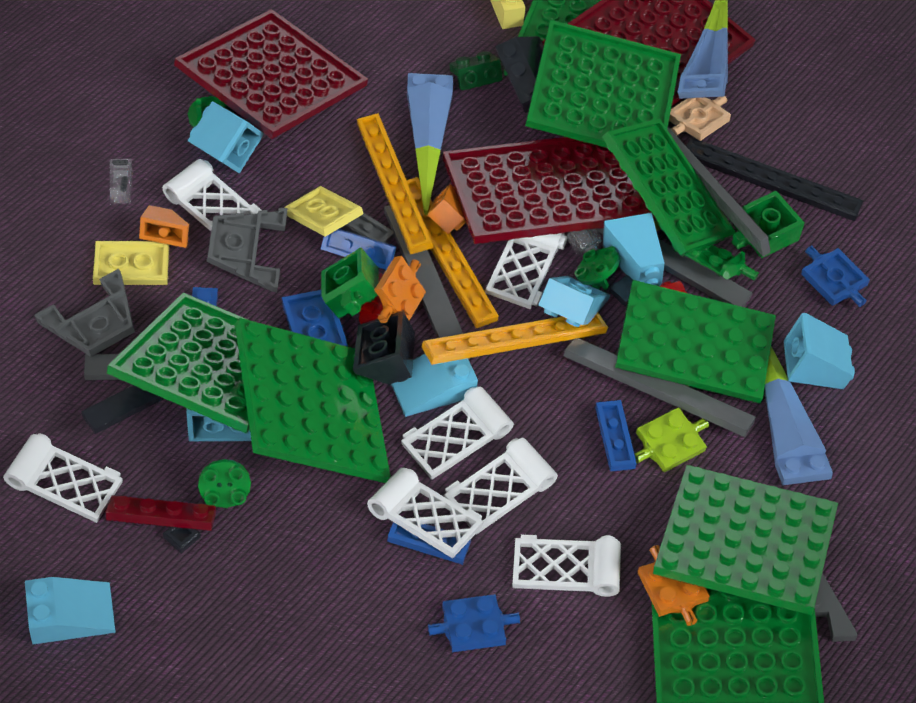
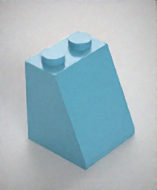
M212 101L210 106L206 107L203 111L198 125L191 130L188 142L240 173L264 133L249 122Z
M652 213L604 221L603 247H615L620 256L619 267L632 280L660 286L663 280L664 259Z
M802 313L784 339L788 381L844 390L855 374V368L851 362L852 347L849 346L848 335L807 313Z

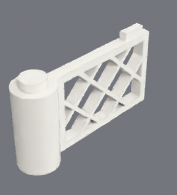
M197 159L162 187L165 196L170 202L176 205L180 204L210 231L212 230L213 221L206 218V213H220V215H223V213L257 214L258 211H261L254 203L252 205L248 204L215 176L212 165L202 159ZM214 184L220 189V193H206V188ZM192 199H203V206H192L189 201ZM206 199H219L220 207H206ZM223 200H233L237 203V208L223 207Z
M564 233L508 240L485 293L531 309L532 305L537 306L542 296V292L539 289L555 254L559 249H564L567 236ZM514 243L523 245L526 251L515 254L512 246ZM543 252L549 255L547 259L537 262L533 254ZM529 256L533 264L521 267L518 259ZM514 261L517 269L506 273L503 268L504 264ZM536 269L539 277L529 281L525 272ZM521 275L524 283L513 286L509 278ZM503 280L506 281L509 287L502 291L493 288L495 283ZM528 288L531 295L527 300L518 297L516 291Z
M472 387L465 392L463 401L417 430L414 427L403 434L404 439L401 440V443L432 480L491 440L503 438L511 431L514 423L482 387ZM463 411L468 417L467 423L452 422L453 416ZM437 426L448 427L446 437L432 435L433 429ZM451 428L466 429L464 439L450 437ZM469 430L480 431L484 435L479 440L468 439ZM417 439L427 440L426 450L414 449L411 443ZM431 441L444 442V452L429 451ZM448 444L463 445L462 451L457 454L447 453ZM428 457L442 458V464L432 470L427 464Z
M44 434L30 435L3 477L6 483L19 491L28 490L96 523L107 508L111 495H115L123 481V478L120 477V472L107 466L103 470L52 446L51 440ZM56 456L65 460L67 466L52 470L50 463ZM84 469L88 471L90 477L76 481L73 471ZM69 472L72 482L57 485L55 475ZM51 477L53 487L45 489L36 485L40 479ZM108 480L113 483L110 489L100 492L96 482ZM92 483L95 493L81 496L78 486ZM74 488L76 498L67 500L61 497L60 491ZM97 499L100 506L94 513L86 509L83 502Z
M525 438L511 440L506 446L507 451L462 483L457 480L445 489L447 493L444 497L461 508L487 512L486 519L483 520V526L476 535L536 492L548 489L556 481L557 473ZM505 462L511 469L510 476L495 474L496 468ZM480 479L491 480L490 490L477 489L475 484ZM494 480L509 482L508 492L493 490ZM513 482L524 483L528 488L523 493L511 492ZM460 493L471 494L469 504L458 503L454 497ZM474 494L489 496L488 506L473 505ZM492 496L507 498V504L503 507H492ZM465 521L470 528L473 526L471 523Z
M400 468L367 503L370 512L375 517L381 520L390 519L451 558H454L480 530L484 522L481 520L482 516L470 508L466 511L420 483L417 474L407 468ZM421 493L428 497L430 502L416 503L415 497ZM446 508L451 512V515L437 516L436 509ZM431 509L433 517L419 518L418 510ZM413 510L415 518L405 519L399 514L402 511ZM467 521L473 526L469 529H459L457 522ZM453 522L454 530L440 531L439 523ZM435 524L436 531L426 532L421 529V525ZM456 537L457 543L450 547L443 542L442 538Z
M521 535V538H515L513 588L591 591L599 596H614L620 591L621 543L610 535L602 536L596 541L537 539V535ZM532 547L537 553L527 560L520 553V548ZM551 548H558L563 554L553 561L546 552ZM578 549L589 550V556L581 562L572 555ZM540 557L549 563L541 572L532 565ZM568 557L576 566L566 573L559 564ZM526 568L535 574L530 580H519V573ZM552 569H555L562 577L557 581H549L545 575ZM581 570L588 576V583L575 582L571 576Z

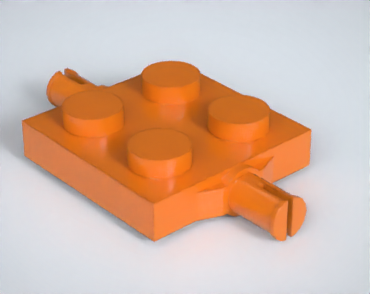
M402 256L394 257L374 289L383 305V310L378 316L381 323H387L391 314L404 310L408 320H410L424 297L426 291L416 278V272L421 266L418 260H412L408 266Z
M656 545V548L655 546L650 548V553L655 562L660 549L659 545ZM655 562L639 567L638 575L659 617L669 613H682L687 626L694 625L697 622V618L692 608L708 602L710 596L706 588L653 574Z

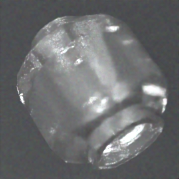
M596 228L572 231L567 234V241L575 254L583 255L591 249L599 250L598 246L602 238Z

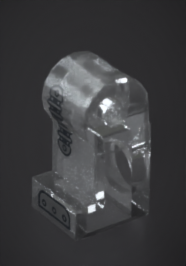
M110 159L111 204L131 203L132 159Z

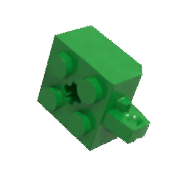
M777 191L742 207L768 236L770 253L764 257L799 241L805 222ZM734 225L738 232L733 235L732 244L736 249L750 245L761 258H764Z
M360 247L321 271V296L325 304L338 318L346 314L354 316L361 311V305L373 301L378 296L374 290L379 283L378 266Z

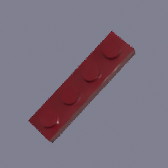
M111 495L106 510V520L208 531H212L216 516V506L114 495Z

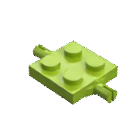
M678 407L637 428L636 434L642 441L644 449L634 453L636 463H640L650 457L659 465L663 472H666L705 452L707 446L698 432L709 427L708 421L702 418L692 424Z

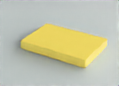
M322 186L284 207L288 208V217L325 237L363 215L361 206Z
M96 241L93 284L101 285L100 278L119 268L124 285H167L169 244L154 241Z

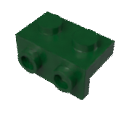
M487 51L480 52L477 56L471 58L459 57L455 62L449 63L450 72L458 77L461 90L503 80L500 59Z

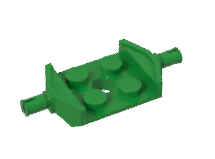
M710 245L681 255L683 257L687 256L716 272L717 276H721L726 280L735 275L743 274L754 281L759 274L758 271L746 266L745 252L743 251L734 257L730 251Z

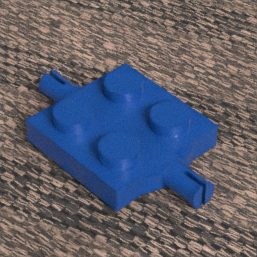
M813 246L806 249L805 253L813 262L802 269L801 275L832 306L848 298H851L858 307L866 303L867 300L858 291L868 286L870 279L839 248L823 255Z
M496 594L443 601L444 622L428 624L429 636L445 633L450 641L452 652L506 645L504 625L520 624L519 612L502 614L498 607Z

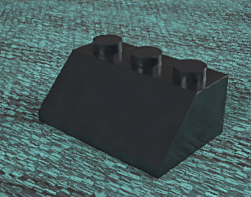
M539 36L514 37L495 46L524 113L529 111L544 47Z
M404 310L391 314L387 323H381L380 319H375L358 325L353 365L355 374L388 385L403 382L412 377L415 331Z

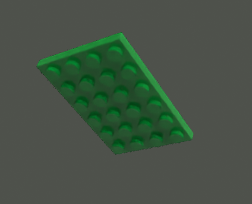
M660 118L611 130L602 136L607 148L614 154L620 168L626 172L634 189L639 192L645 201L646 207L653 213L659 227L666 233L672 242L673 248L680 256L730 239L736 233Z
M633 280L615 368L761 403L776 315Z

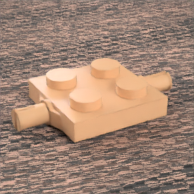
M726 96L717 97L714 100L705 97L687 98L671 109L669 121L676 125L671 130L676 136L681 132H687L699 141L703 140L730 121L731 114L721 108V105L727 103Z

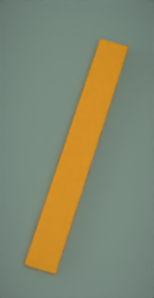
M379 113L356 119L410 255L432 249V240Z
M415 177L407 180L432 240L433 248L431 251L475 328L498 321L499 316L451 233L447 234L428 214H424L419 178ZM430 200L429 210H430L431 205H432V203H433L431 200Z
M599 313L595 315L589 324H580V327L568 324L566 322L567 318L562 316L425 340L421 347L433 365L605 334L608 326Z

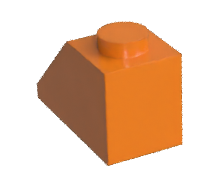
M451 184L433 200L428 212V216L447 234L453 229L458 231L466 222L454 187Z
M149 205L140 219L139 239L187 247L189 224L171 209Z

